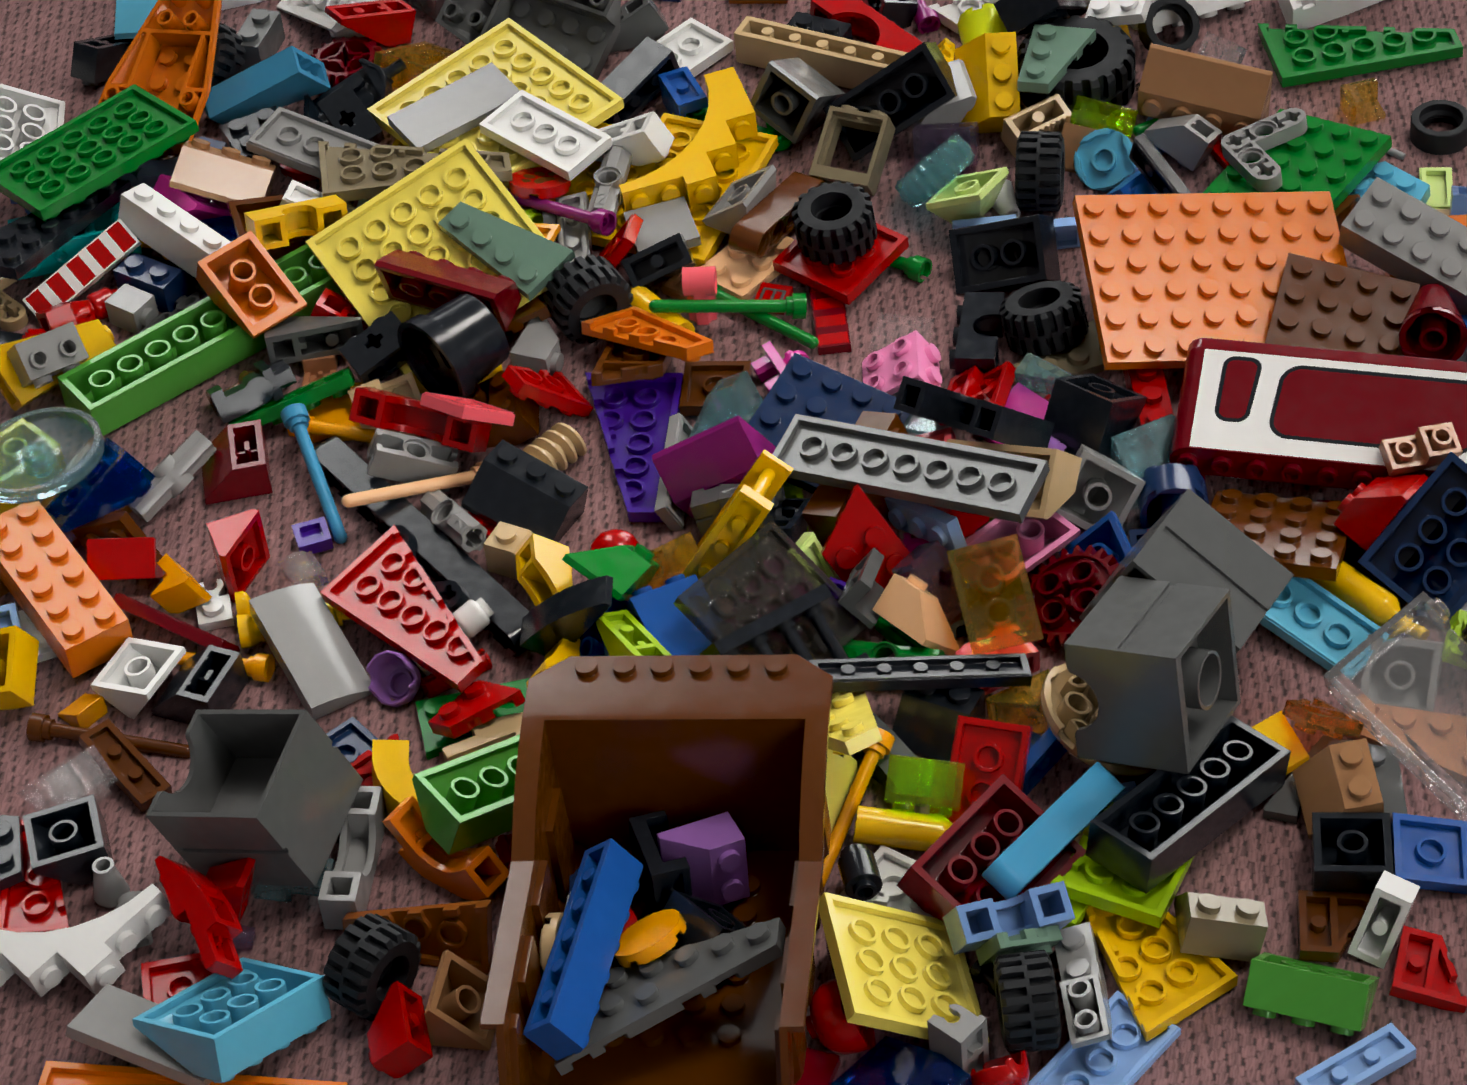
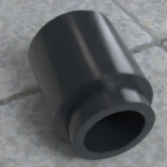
M851 844L841 851L838 860V868L845 893L849 898L861 901L870 900L881 891L883 886L875 856L863 844Z

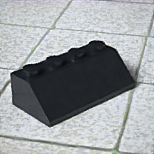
M923 42L824 107L823 110L827 115L830 106L841 108V105H850L859 111L870 113L871 110L881 111L888 115L896 128L893 136L895 137L955 98L957 92L951 68L936 42ZM842 126L839 138L853 162L874 150L879 133Z

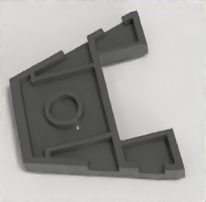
M1323 735L1308 753L1309 758H1312L1328 745L1353 740ZM1368 743L1384 802V813H1390V817L1392 813L1408 814L1397 749ZM1293 773L1290 774L1284 785L1266 803L1263 809V818L1297 824L1301 807Z

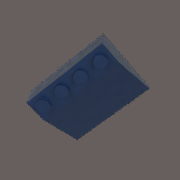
M1453 452L1447 455L1358 560V566L1441 631L1449 624L1451 617L1467 602V464Z

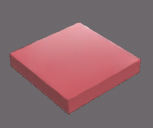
M425 392L421 395L420 405L461 419L513 426L514 412L475 399Z

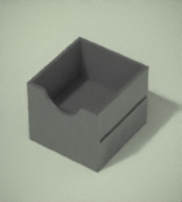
M1188 488L1131 548L1078 618L1081 621L1085 619L1119 576L1168 581L1170 585L1174 586L1176 583L1230 589L1237 653L1294 574Z
M1119 576L1064 643L1068 671L1083 679L1091 687L1096 695L1099 707L1096 720L1090 725L1078 728L1075 732L1078 758L1189 774L1241 703L1230 589L1176 583L1174 586L1170 585L1168 581Z
M306 709L196 710L185 733L191 758L187 779L183 786L174 793L157 792L146 817L190 867L205 876L210 867L249 857L256 859L252 885L316 887L363 778L337 746H332V740Z

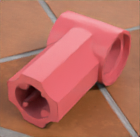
M716 266L682 268L683 296H687V300H716ZM689 313V318L696 322L697 325H709L711 321L717 319L718 313Z

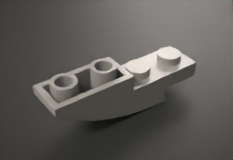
M1090 921L1060 929L1063 940L1055 945L1062 981L1060 982V988L1072 1048L1076 1049L1112 1039V1023L1106 982Z

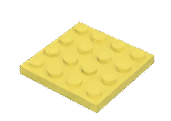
M827 892L821 895L819 913L848 1023L929 1040L927 1021L934 1014L945 1018L949 1023L959 1021L960 1018L949 1011L950 1004L961 1005L976 1016L982 1015L965 953L954 955L943 921L934 917Z

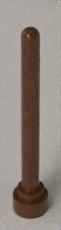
M34 712L28 720L26 734L29 741L44 743L45 740H52L54 737L79 741V736L90 729L58 724L49 715ZM124 734L141 752L184 759L190 758L188 744Z

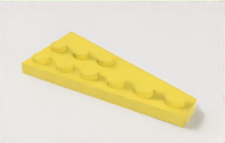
M865 691L832 693L828 749L850 756L883 740Z

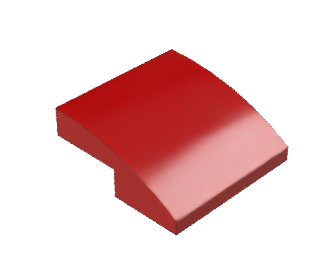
M1007 361L983 374L975 365L951 378L947 390L1005 407L1017 369L1010 361Z

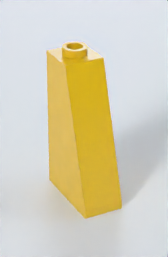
M99 319L75 325L89 355L86 361L116 346L113 333L106 325H102ZM32 337L0 345V392L14 411L19 410L59 384L57 377L63 374L59 373L52 376L53 381L40 388L35 389L33 384L22 387L6 352L13 345Z

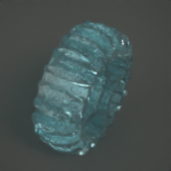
M954 135L937 146L897 181L895 189L898 191L901 199L907 202L911 208L918 207L965 170L973 162L975 155L965 140L963 141L959 135Z

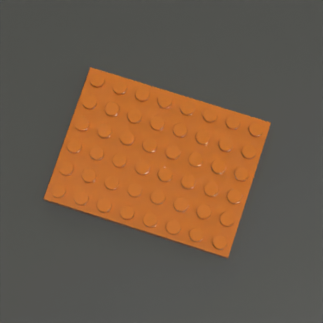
M1330 191L1075 195L1072 202L1104 370L1185 368L1188 347L1193 340L1198 338L1265 343L1288 253L1348 267L1343 246L1339 244L1340 232Z

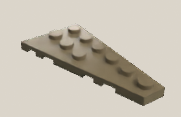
M318 141L323 197L337 195L345 202L361 199L370 200L447 149L440 148L439 153H424V147L376 144L371 149L357 148L356 143L345 142L344 147H329V141ZM477 151L502 183L513 181L509 153Z

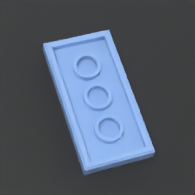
M1117 990L1108 999L1112 1023V1039L1076 1049L1072 1048L1071 1041L1069 1040L1029 1081L1028 1085H1134L1181 1035V1028L1171 1024L1166 1031L1146 1042L1140 1027L1137 1025L1128 1007L1125 996Z

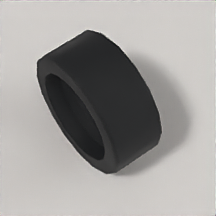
M1157 0L1150 5L1145 23H1138L1139 38L1148 51L1151 43L1185 51L1192 47L1198 38L1200 29L1196 11L1185 0ZM1161 10H1172L1181 18L1185 32L1180 42L1171 45L1165 44L1155 34L1153 18Z
M1432 100L1422 103L1414 109L1411 115V142L1416 148L1429 154L1449 155L1459 152L1467 146V109L1457 102L1448 100ZM1443 122L1457 128L1438 132L1424 126Z

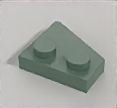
M1059 925L1023 929L1019 931L1020 934L1009 937L1007 932L996 933L976 950L980 966L990 963L994 965L997 955L1045 950L1048 955L1052 954V948L1063 940Z

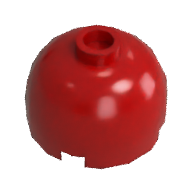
M836 978L823 983L814 992L812 1003L810 1004V1015L806 1016V1026L813 1039L819 1038L825 1048L835 1054L842 1055L855 1054L875 1047L874 1028L869 1027L866 1030L865 1026L847 1022Z

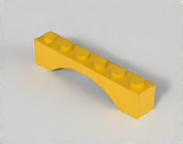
M532 533L516 553L515 560L517 580L526 590L534 605L537 606L550 596L573 586L572 567L562 560L565 554L570 553L569 546ZM562 638L545 655L543 663L531 677L570 656H580V639L574 643Z

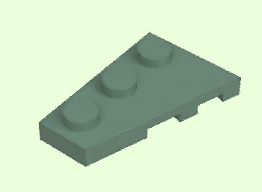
M1035 24L1018 77V91L1049 94L1065 76L1067 67L1073 60L1078 61L1083 55V48L1087 44L1091 45L1096 40V29Z

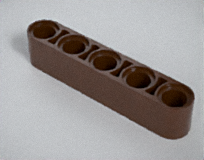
M796 171L793 172L734 225L729 236V248L760 259L764 257L794 229L792 212L794 203L799 201L798 197L802 193H808V189L813 186L819 187L820 184L826 182Z

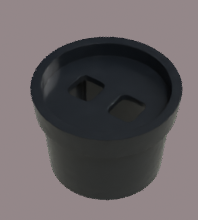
M465 293L456 296L426 315L418 314L401 323L397 330L398 343L408 366L430 393L469 398L474 393L476 385L509 357L508 341L497 319L482 302Z

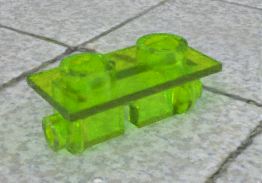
M1077 95L1070 121L1071 124L1096 130L1104 128L1114 129L1131 138L1138 110Z

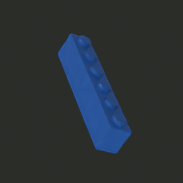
M612 838L584 852L523 1032L527 1038L556 1061L572 1054L580 1053L589 1042V1032L594 1017L600 1008L599 1001L604 986L610 978L609 970L614 955L620 947L621 933L629 919V909L634 894L639 888V878L644 865Z

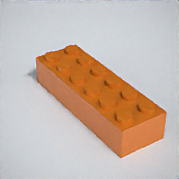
M36 497L0 514V579L37 630L45 638L72 678H75L109 661L128 637L133 638L129 619Z

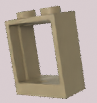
M841 105V108L830 106L809 176L824 180L827 184H831L834 181H841L842 184L846 182L854 183V187L860 186L864 189V192L874 196L877 192L896 129L888 115L877 110H871L870 113L862 112L850 105ZM842 126L879 133L867 174L830 167Z

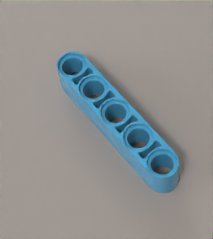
M1097 761L1025 830L981 876L1006 900L1016 897L1090 824L1091 820L1101 814L1117 798L1125 787Z

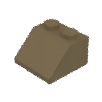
M1185 892L1175 896L1174 909L1180 953L1251 962L1252 958L1260 955L1268 929L1264 902L1248 898L1239 899L1216 896L1210 893Z

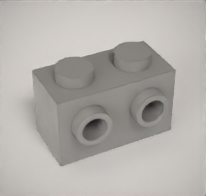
M73 322L17 343L6 352L22 387L33 384L35 389L53 381L52 376L59 373L64 374L81 365L89 358Z

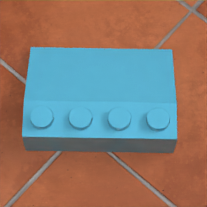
M242 957L239 960L243 971L235 978L231 979L213 973L133 1018V1026L193 1075L210 1079L214 1083L229 1082L235 1078L237 1073L248 1067L260 1064L266 1056L276 1050L287 1048L290 1042L303 1034L314 1032L317 1026L332 1018L328 996H326L324 992L325 987H323L324 975Z

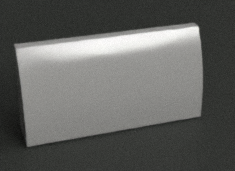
M314 583L284 587L249 600L250 614L303 707L314 720L372 694L368 689L371 683L369 676Z

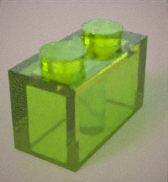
M890 754L884 800L886 803H892V810L914 812L915 806L930 808L929 814L951 817L952 811L960 812L965 763Z

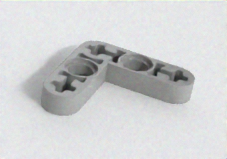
M1289 108L1225 135L1221 140L1224 159L1255 190L1259 192L1276 191L1282 186L1283 182L1281 168L1265 151L1305 134L1308 128L1305 111L1299 108Z

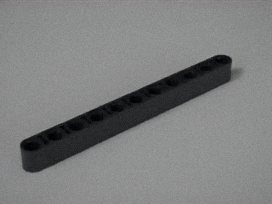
M332 436L314 446L328 485L330 487L334 486L340 492L337 494L340 497L391 486L384 478L367 475L368 464L337 436ZM406 498L357 506L358 509L356 511L366 521H372L377 526L375 529L382 535L394 524L403 525L410 530L417 538L416 560L426 574L435 579L432 582L453 580L468 591L470 600L476 601L481 597L494 612L489 617L490 623L484 630L489 629L494 634L493 638L505 649L509 648L515 653L513 655L515 658L528 650L520 646L522 618L530 611Z

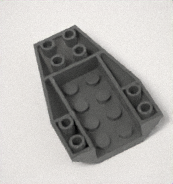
M445 0L435 21L464 43L469 44L507 18H510L598 80L620 33L621 0Z

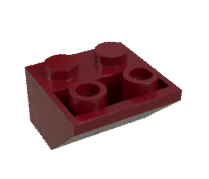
M261 419L227 425L212 441V444L217 449L213 453L214 455L202 466L206 505L273 493L268 449Z

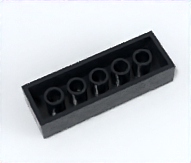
M1231 715L1189 774L1158 769L1091 820L1085 855L1147 894L1282 787L1285 783L1291 751Z

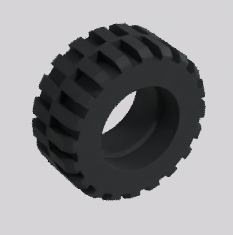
M1074 15L1067 19L1059 17L1055 18L1051 23L1046 21L1040 24L1096 29V40L1091 45L1087 44L1083 48V55L1078 61L1073 60L1067 67L1065 76L1049 94L1019 91L1020 97L1027 107L1055 94H1059L1072 113L1070 123L1074 124V121H1082V124L1091 123L1092 119L1098 118L1099 121L1106 119L1109 113L1116 114L1123 108V105H1127L1136 87L1135 48L1131 38L1119 26L1113 27V24L1105 19L1099 21L1096 17L1087 16V18H1080L1079 15ZM1032 31L1027 34L1019 46V52L1017 53L1018 75L1022 68Z

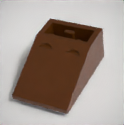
M500 371L493 377L477 384L474 393L469 397V399H475L514 412L513 414H515L513 426L492 423L487 448L496 447L502 439L516 446L539 434V404L530 398L524 401L514 396L509 391L511 386L501 376L504 371Z

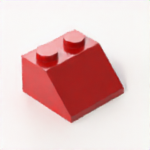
M1425 474L1376 477L1367 486L1362 482L1338 506L1337 510L1341 514L1333 524L1367 551L1429 477Z

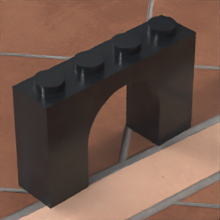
M903 376L893 407L896 410L1008 445L1048 448L1055 426L1053 422Z

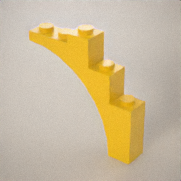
M734 67L704 75L708 99L707 113L698 133L684 150L662 167L643 177L619 185L624 212L683 196L690 207L720 198L716 173L739 167L736 141L758 135L755 111Z

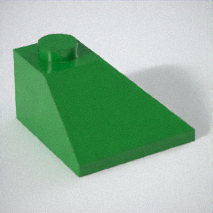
M638 543L635 547L633 545H620L568 553L562 559L589 580L605 575L613 577L612 596L618 601H628L634 591L647 586L661 566L652 560L655 555Z

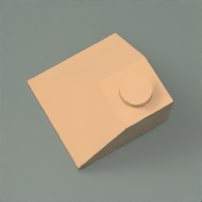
M894 573L872 610L922 646L943 650L946 655H955V652L960 648L938 598L926 590L929 584L913 574L905 578Z

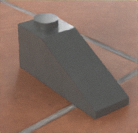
M630 0L621 6L620 33L611 52L635 48L646 37L657 41L669 29L664 15L652 0Z
M289 317L264 332L270 364L280 359H283L285 364L301 362L302 360L340 354L338 349L344 346L349 338L359 335L364 329L361 317Z

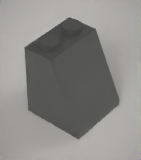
M799 57L771 60L767 64L750 102L757 116L792 143L796 144L825 123L827 115L823 108L846 93Z

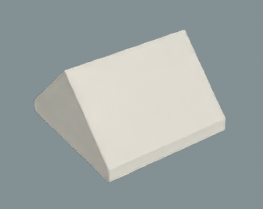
M128 637L90 686L94 692L104 697L106 701L127 717L135 719L184 656L186 649L183 646Z

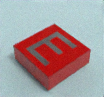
M762 282L754 300L785 299L786 296H792V293H794L793 286ZM773 313V314L785 315V313Z

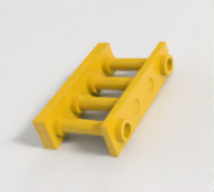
M765 449L696 546L697 552L681 573L685 575V578L696 574L708 597L774 505L771 502L793 471L792 467Z

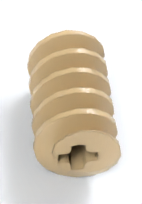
M558 422L551 427V430L545 431L541 437L533 440L532 444L524 447L522 451L557 470L564 471L568 468V462L573 464L577 461V455L584 456L587 454V447L583 438L575 429L565 423Z

